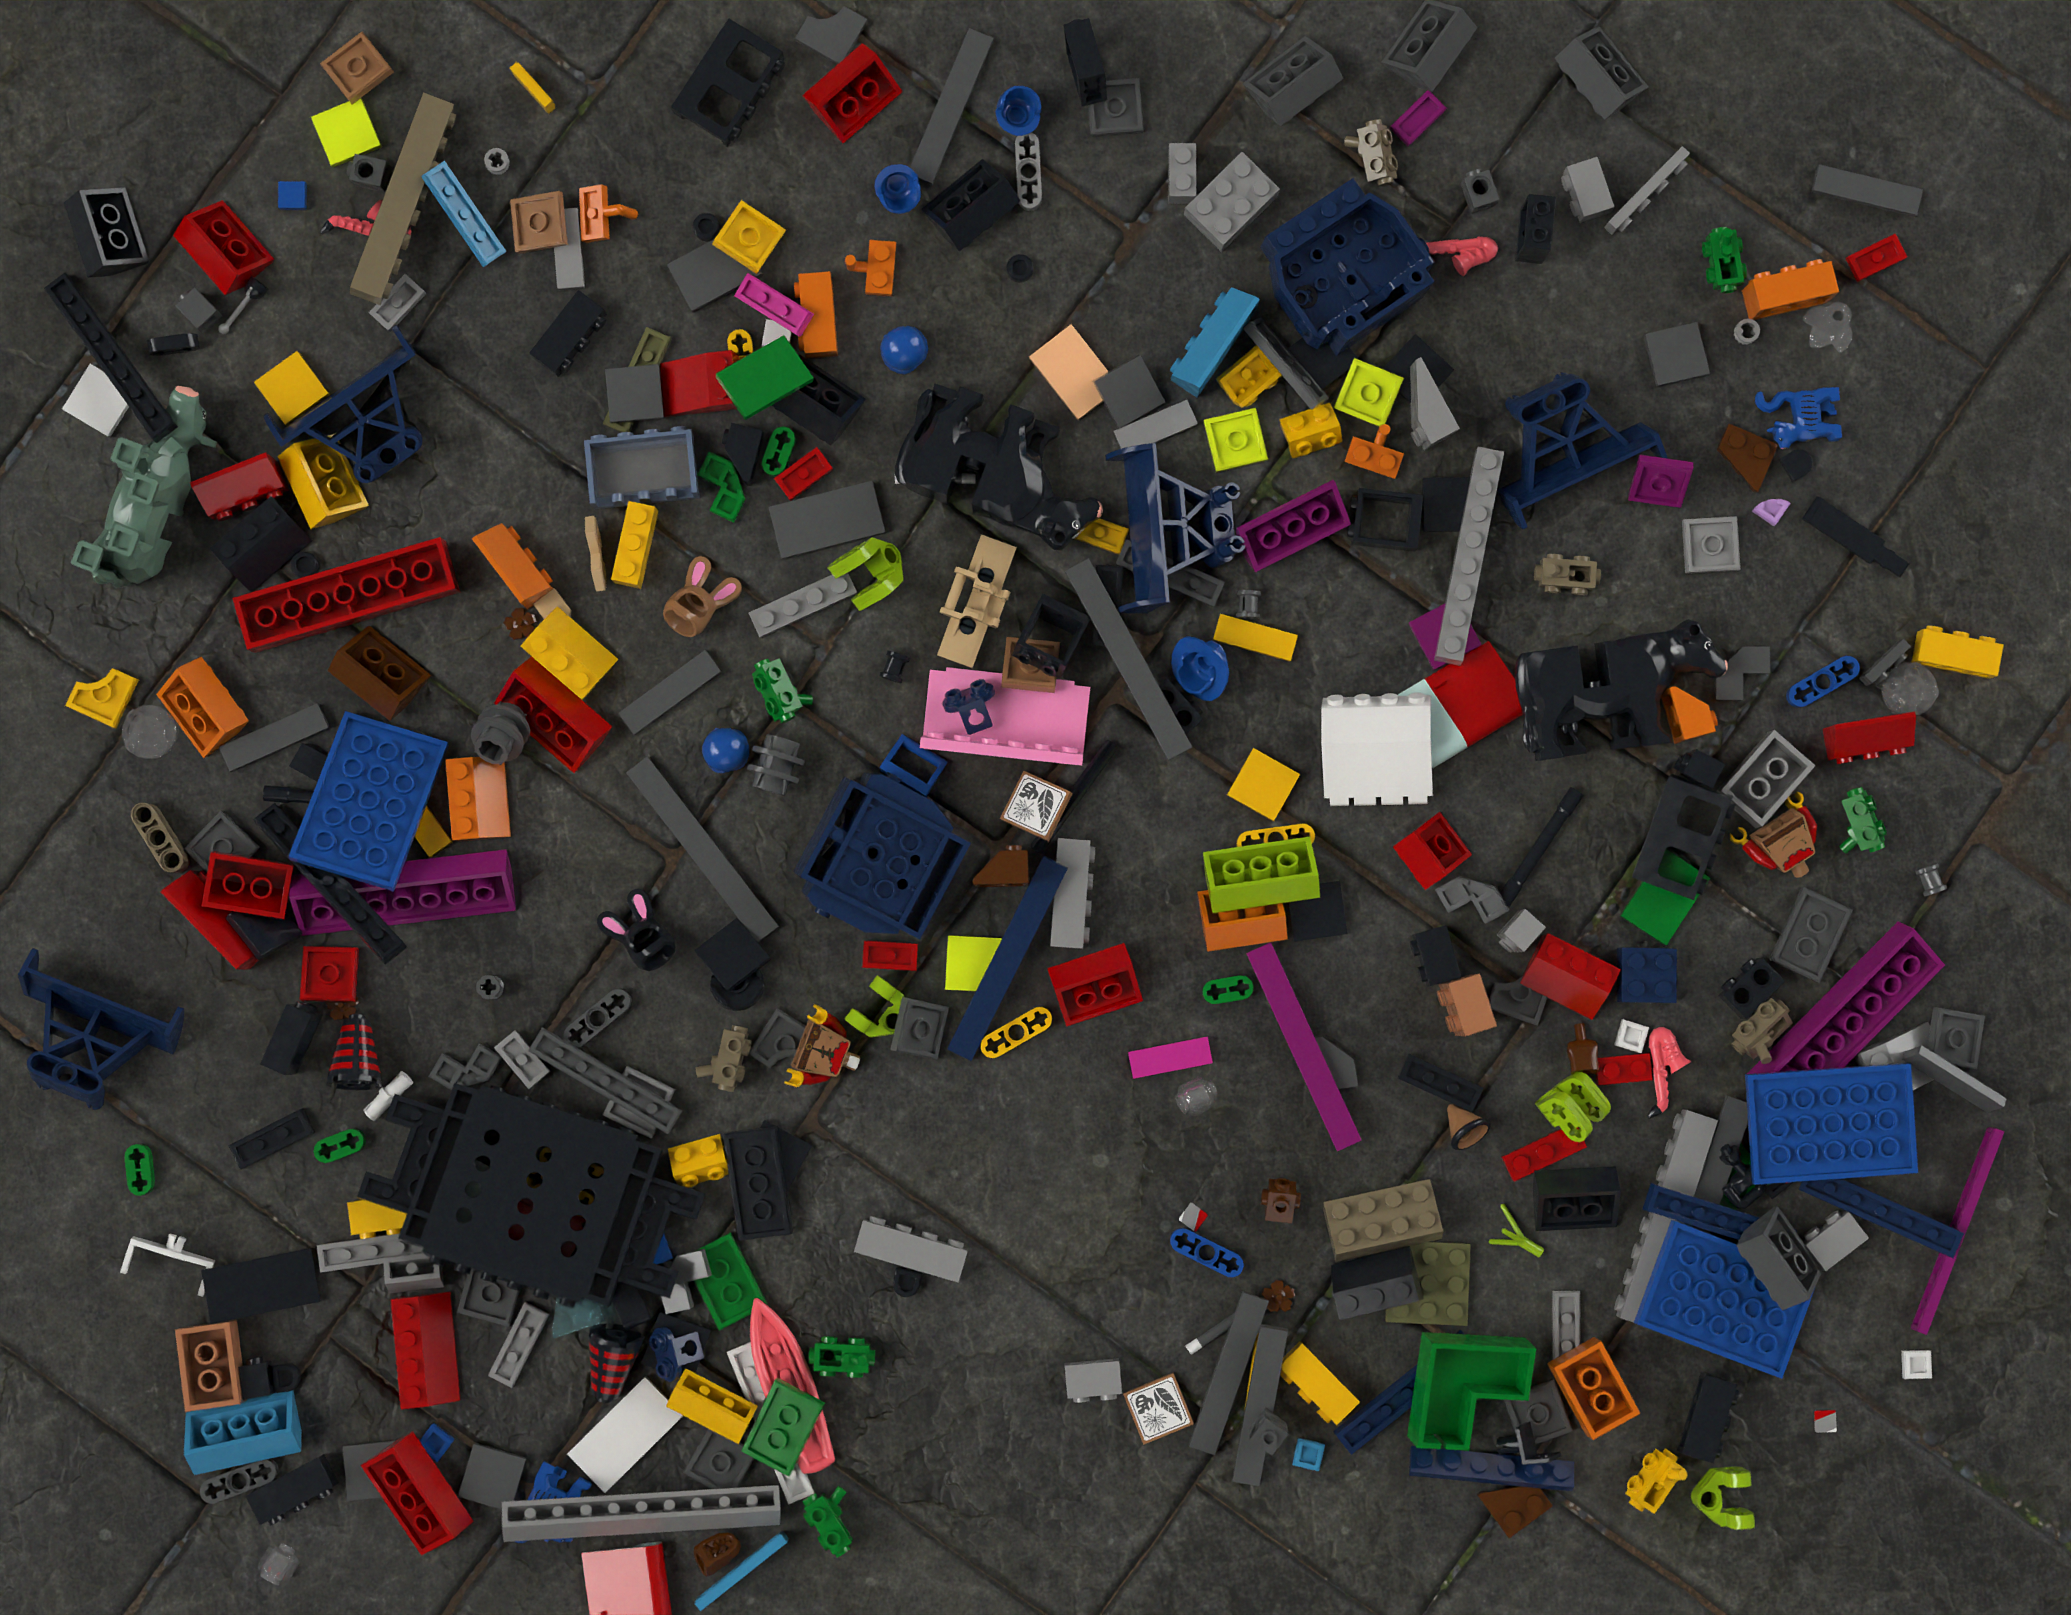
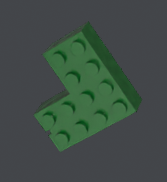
M1422 1332L1407 1437L1417 1448L1441 1449L1442 1444L1445 1449L1469 1450L1477 1398L1529 1401L1536 1348L1524 1337Z

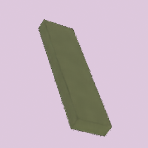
M646 327L628 367L659 364L660 367L672 340L671 337ZM609 411L603 422L604 426L620 433L630 432L634 422L611 424Z

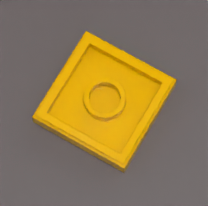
M741 200L714 239L712 245L757 274L784 235L786 229Z
M298 351L254 381L255 385L286 426L330 395Z
M1253 748L1227 796L1274 821L1300 774Z

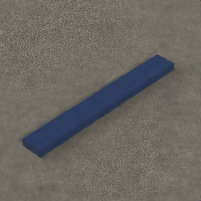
M1042 857L947 1047L948 1050L972 1061L1068 867L1048 857Z

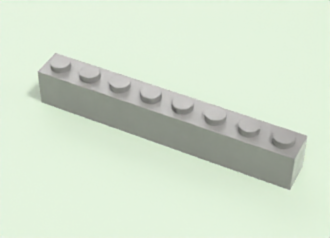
M1477 447L1474 455L1434 661L1458 666L1463 662L1504 456L1503 451Z
M1682 1109L1681 1114H1676L1672 1126L1676 1130L1673 1139L1667 1141L1664 1150L1667 1158L1664 1166L1660 1165L1657 1171L1656 1180L1659 1181L1658 1186L1694 1197L1718 1120ZM1649 1212L1648 1217H1643L1639 1228L1642 1236L1640 1242L1634 1244L1631 1258L1634 1261L1631 1269L1627 1268L1623 1278V1284L1626 1286L1623 1295L1619 1294L1615 1302L1614 1310L1617 1311L1616 1316L1634 1322L1671 1220L1674 1219Z

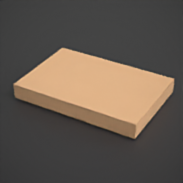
M1072 324L1029 356L1032 363L1078 421L1103 402L1093 380L1106 374L1108 370Z

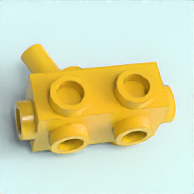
M1655 1448L1653 1453H1648L1643 1458V1468L1638 1475L1632 1476L1628 1480V1490L1625 1493L1631 1498L1628 1503L1641 1512L1646 1508L1655 1514L1678 1480H1685L1687 1478L1685 1468L1676 1463L1678 1457L1667 1449L1660 1452Z

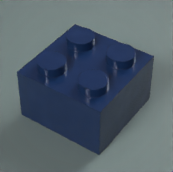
M1617 948V968L1621 970L1617 977L1616 1002L1676 1003L1677 949Z

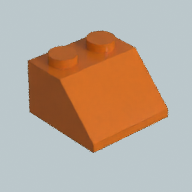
M1676 686L1665 690L1661 698L1674 744L1716 732L1715 726L1718 725L1717 717L1714 710L1710 711L1708 704Z

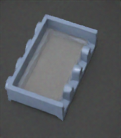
M677 426L671 428V431L660 432L659 429H649L640 435H633L632 432H621L617 434V437L607 438L606 435L591 436V440H584L589 501L593 509L628 506V501L651 504L700 498L694 434L691 429Z

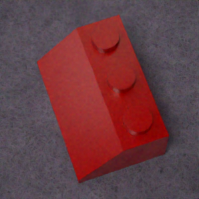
M862 43L802 96L822 122L840 142L844 143L903 91L878 55Z
M223 200L185 215L173 235L224 295L243 288L251 276L255 278L274 261L269 252Z
M266 452L190 482L207 516L218 521L230 519L233 517L234 512L241 509L243 511L255 509L258 507L259 502L268 499L270 496L278 500L283 497L284 492L289 491L278 461Z
M1909 712L1835 724L1822 729L1828 761L1836 760L1837 764L1853 762L1854 756L1863 755V759L1868 760L1879 758V752L1889 751L1890 756L1906 753V748L1914 746L1916 713Z
M211 851L202 906L284 919L293 864Z
M1546 933L1541 936L1520 984L1593 1020L1608 997L1621 969Z
M1125 943L1047 968L1066 1027L1143 1001Z

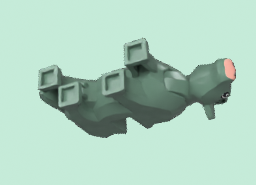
M177 386L172 391L166 411L178 427L158 443L152 441L146 445H141L122 437L118 438L110 459L121 468L123 476L111 499L105 529L93 544L79 541L71 560L73 565L92 572V578L97 584L112 583L116 588L129 586L132 582L140 584L157 575L163 568L166 553L172 542L160 538L169 513L180 517L183 516L184 503L191 489L188 451L191 447L199 444L216 448L217 445L216 441L202 435L206 427V411L200 405L199 393L192 388Z

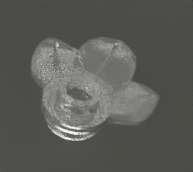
M1835 302L1828 307L1815 306L1807 311L1803 320L1813 326L1809 335L1811 348L1824 347L1832 342L1834 348L1841 353L1849 346L1852 339V330L1849 326L1852 313L1846 304ZM1841 311L1843 318L1840 321H1835L1833 318L1834 312Z

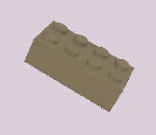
M1430 1179L1323 1202V1212L1335 1262L1442 1239L1443 1228Z

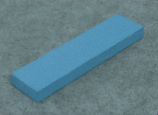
M445 161L421 176L483 267L506 252Z
M780 1531L698 1596L695 1600V1605L700 1611L785 1545L788 1542V1536L784 1531Z

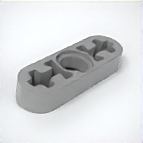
M1031 132L1030 134L1017 136L1015 140L1017 192L1021 200L1019 205L1027 211L1036 210L1042 202L1039 140ZM1025 139H1029L1031 144H1035V146L1030 147V158H1025V148L1020 146L1024 144ZM1028 164L1034 166L1036 174L1032 178L1023 177L1021 174L1023 166ZM1037 182V186L1032 185V194L1037 196V198L1033 199L1032 204H1028L1027 199H1022V197L1027 196V185Z

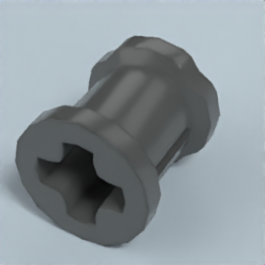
M1237 590L1239 612L1236 613V618L1260 619V614L1257 611L1258 597L1261 596V591Z
M1938 863L1915 871L1916 875L1920 876L1924 887V896L1947 889V886L1942 883Z
M482 976L476 984L477 993L484 999H497L504 992V982L498 976ZM490 980L491 984H496V990H491V995L484 988L485 985L490 983Z

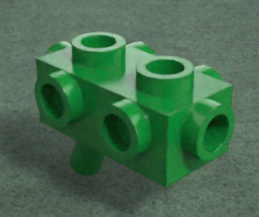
M1727 227L1712 229V233H1709L1706 237V242H1702L1703 257L1709 258L1710 268H1706L1707 283L1713 284L1714 290L1721 289V294L1735 292L1737 287L1741 286L1744 283V279L1747 278L1746 265L1741 263L1740 253L1743 251L1742 239L1737 237L1736 229L1731 230ZM1721 271H1726L1729 274V278L1722 279Z
M780 658L771 662L769 659H764L754 665L756 671L752 675L755 687L761 692L765 700L766 710L775 722L780 720L783 724L791 721L796 717L795 713L803 707L802 705H812V695L797 694V689L792 685Z
M1862 786L1847 791L1848 796L1842 800V804L1851 824L1847 827L1850 837L1839 846L1840 849L1847 854L1857 844L1861 851L1869 849L1870 853L1885 848L1884 836L1887 835L1883 821H1878L1874 811L1877 810V806L1873 796H1868Z
M823 1336L821 1341L815 1342V1348L810 1347L809 1364H814V1371H820V1376H836V1372H847V1377L860 1378L863 1377V1373L869 1372V1366H875V1350H870V1343H865V1338L851 1337L848 1338V1343L837 1342L838 1337ZM832 1351L834 1359L826 1360L824 1353Z
M840 1486L835 1489L830 1498H827L825 1493L818 1496L815 1492L802 1501L806 1511L803 1513L805 1520L811 1528L814 1526L820 1533L818 1540L825 1551L830 1549L831 1553L835 1554L836 1557L851 1549L849 1544L853 1540L839 1517L843 1511L838 1504L847 1493Z

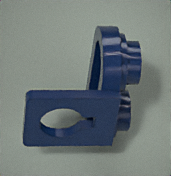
M979 679L972 682L970 688L962 691L951 689L945 693V699L942 702L945 712H959L967 734L971 735L993 726L985 702L995 695V690L991 683H987L984 679ZM976 709L978 713L983 714L984 719L982 723L972 725L969 722L970 710Z
M660 1327L654 1330L649 1339L650 1347L655 1351L657 1359L656 1372L660 1378H664L668 1382L680 1378L682 1373L681 1365L703 1359L704 1357L697 1332L674 1338L670 1329ZM688 1340L693 1343L695 1348L692 1356L686 1353L682 1354L681 1348L684 1347Z

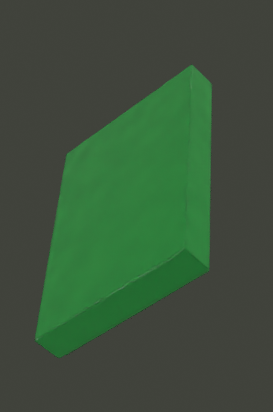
M784 335L716 373V379L744 420L813 382L814 379Z
M1667 849L1658 869L1659 875L1687 886L1694 884L1699 870ZM1704 874L1703 879H1706L1708 883L1710 878ZM1642 881L1620 914V917L1666 946L1700 894H1697L1695 899L1692 900Z
M732 1232L700 1248L705 1249L711 1275L696 1279L694 1282L719 1330L750 1315L755 1298H759L768 1305Z
M776 1378L741 1452L789 1477L799 1460L825 1402Z

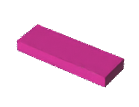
M747 273L734 295L799 337L802 336L814 313Z
M1208 1037L1128 1052L1133 1079L1213 1063Z

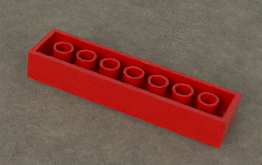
M438 537L232 599L246 648L256 653L460 593L447 543L444 539Z

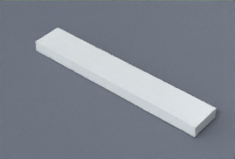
M751 1342L727 1351V1355L745 1399L758 1406L753 1415L754 1421H756L766 1397L756 1373ZM796 1464L789 1477L775 1470L788 1504L814 1493L807 1474L802 1473L798 1464Z

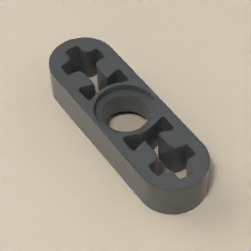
M615 989L609 992L565 1029L564 1040L577 1048L586 1045L630 1008L632 1003L630 994L622 989ZM615 994L618 997L623 995L625 997L623 1000L625 1006L623 1008L620 1006L614 1007L611 1012L615 1013V1015L611 1018L610 1013L606 1008L602 1007V1004L606 1003L607 1007H609L615 1001L613 998ZM597 1010L605 1015V1022L598 1027L594 1026L590 1021L591 1014ZM585 1020L586 1025L594 1032L590 1035L589 1031L586 1030L581 1035V1042L577 1040L572 1042L570 1039L573 1036L571 1030H581L584 1027L581 1021Z
M266 1459L214 1476L201 1485V1498L205 1502L213 1504L272 1482L278 1476L279 1467L273 1459ZM262 1464H264L265 1468H271L272 1472L268 1474V1478L265 1475L257 1476L254 1478L256 1484H253L252 1473L261 1470ZM241 1473L246 1477L247 1482L244 1488H237L233 1485L232 1478L234 1474ZM222 1478H226L227 1488L217 1492V1497L214 1494H208L207 1490L211 1488L210 1483L217 1487L224 1484L225 1481Z

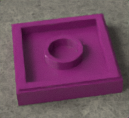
M1639 455L1628 492V501L1681 508L1692 475L1693 462Z
M1445 604L1408 623L1433 670L1447 664L1434 661ZM1471 624L1464 654L1482 645Z

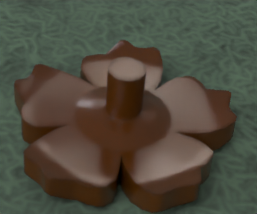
M515 608V611L511 613L513 618L505 617L503 622L506 625V629L511 630L509 637L513 638V640L522 639L523 635L528 638L535 630L531 626L537 622L535 615L529 612L525 614L523 608Z
M356 997V1002L325 1003L328 1005V1009H333L330 1017L333 1020H342L344 1016L349 1019V1015L356 1013V1008L352 1006L358 1005L359 1001L358 997Z
M1276 1279L1271 1283L1270 1287L1272 1289H1263L1262 1295L1264 1296L1263 1298L1269 1301L1267 1309L1270 1312H1277L1279 1306L1284 1312L1291 1309L1292 1301L1289 1298L1295 1296L1294 1289L1288 1285L1283 1288L1282 1280Z

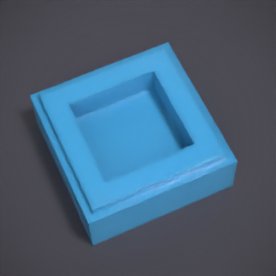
M1298 1437L1292 1465L1319 1471L1325 1444Z

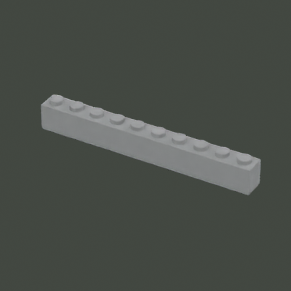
M779 1485L502 1502L504 1542L780 1525Z

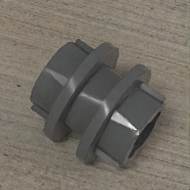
M501 701L497 705L484 708L471 731V739L475 746L474 752L480 758L492 764L502 765L505 761L516 759L521 754L523 745L530 736V727L526 721L527 714L516 705L502 703Z
M767 734L763 747L753 746L752 749L753 752L760 754L758 765L748 764L747 770L755 772L751 786L785 796L788 784H798L800 780L791 776L794 765L804 766L805 763L804 760L797 758L800 744Z

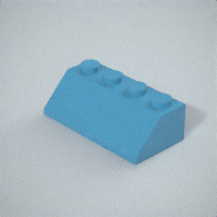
M1232 287L1227 294L1222 292L1214 304L1217 306V309L1213 315L1208 313L1199 327L1203 330L1199 336L1195 337L1193 335L1184 349L1188 352L1184 358L1178 357L1170 369L1173 373L1171 381L1198 398L1243 331V328L1256 312L1260 299Z
M293 1390L274 1393L270 1396L250 1398L238 1405L186 1412L184 1457L193 1474L207 1473L301 1452L302 1430Z

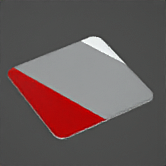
M1190 1203L1180 1216L1179 1221L1196 1232L1208 1215L1196 1205Z
M1819 1410L1814 1412L1815 1432L1837 1431L1835 1410Z

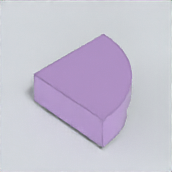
M1769 499L1758 504L1752 512L1775 526L1790 505V502L1783 499Z

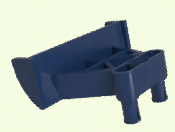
M397 325L392 327L403 347L286 427L280 429L269 413L263 415L267 426L281 447L302 432H306L355 461L354 476L362 483H370L421 448V432L413 426L405 427L393 371L415 356V350ZM388 374L392 396L363 415L352 398ZM345 403L348 404L358 418L331 438L311 427ZM393 403L395 404L398 424L374 418L375 415ZM364 423L397 431V433L361 457ZM358 428L356 453L337 442ZM383 449H393L396 457L392 461H384L380 456Z
M1561 372V376L1555 375L1552 382L1520 397L1512 395L1513 399L1507 398L1505 402L1506 409L1510 411L1514 419L1523 424L1521 479L1498 489L1497 493L1512 519L1523 530L1528 528L1521 511L1524 507L1647 449H1650L1656 457L1668 459L1659 433L1641 422L1621 432H1617L1584 401L1590 393L1589 384L1574 374ZM1554 394V401L1546 406L1547 397ZM1568 409L1560 433L1539 424V422ZM1583 410L1592 417L1579 423ZM1600 428H1603L1611 435L1578 452L1575 451L1572 441ZM1537 430L1551 436L1536 444ZM1559 447L1563 448L1566 458L1534 472L1536 458Z
M1156 443L1130 446L1105 455L1106 461H1124L1136 602L1118 607L1119 613L1147 614L1169 603L1167 575L1202 558L1209 567H1219L1231 561L1236 553L1244 550L1245 545L1239 546L1245 543L1243 538L1234 535L1232 500L1237 499L1240 495V492L1235 493L1240 490L1236 483L1230 482L1225 486H1215L1206 492L1192 487L1158 470ZM1160 488L1167 491L1170 520H1163ZM1185 501L1192 504L1187 510L1185 507ZM1197 512L1199 513L1200 534L1186 524ZM1214 522L1218 525L1219 531L1215 528ZM1164 531L1171 532L1174 567L1168 570ZM1189 548L1197 555L1190 558Z
M32 948L18 973V978L25 996L46 1004L43 1051L34 1052L27 1059L30 1077L36 1082L38 1088H41V1086L43 1090L51 1088L86 1102L88 1108L92 1106L93 1110H98L104 1105L105 1088L103 1080L144 1047L150 1045L174 1054L183 1027L184 1008L178 1006L170 1023H165L38 972L39 951ZM54 1007L88 1020L89 1023L85 1031L81 1032L54 1021ZM100 1026H103L133 1039L121 1048L95 1036ZM53 1035L66 1039L52 1046ZM86 1047L93 1071L61 1058ZM93 1051L106 1055L109 1058L97 1067ZM64 1074L73 1075L68 1081L59 1080Z

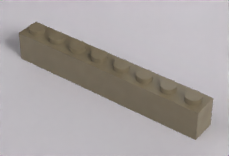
M423 92L350 286L351 295L380 306L383 298L389 299L393 284L389 283L392 274L397 275L400 270L402 259H399V255L402 249L407 250L412 236L408 234L411 225L416 226L421 211L417 210L420 201L425 202L429 192V188L421 176L439 165L438 162H435L438 152L443 154L448 141L444 137L447 128L452 130L457 117L453 113L454 104Z

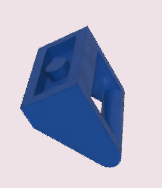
M902 734L881 764L880 771L884 774L889 772L901 778L902 785L926 798L948 761L928 749L920 748V744ZM901 746L937 767L927 784L892 763Z

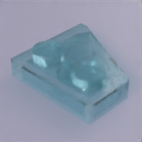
M556 1298L552 1335L553 1338H557L603 1322L604 1318L599 1305L583 1300L582 1306L575 1304L573 1309L558 1304L560 1299Z

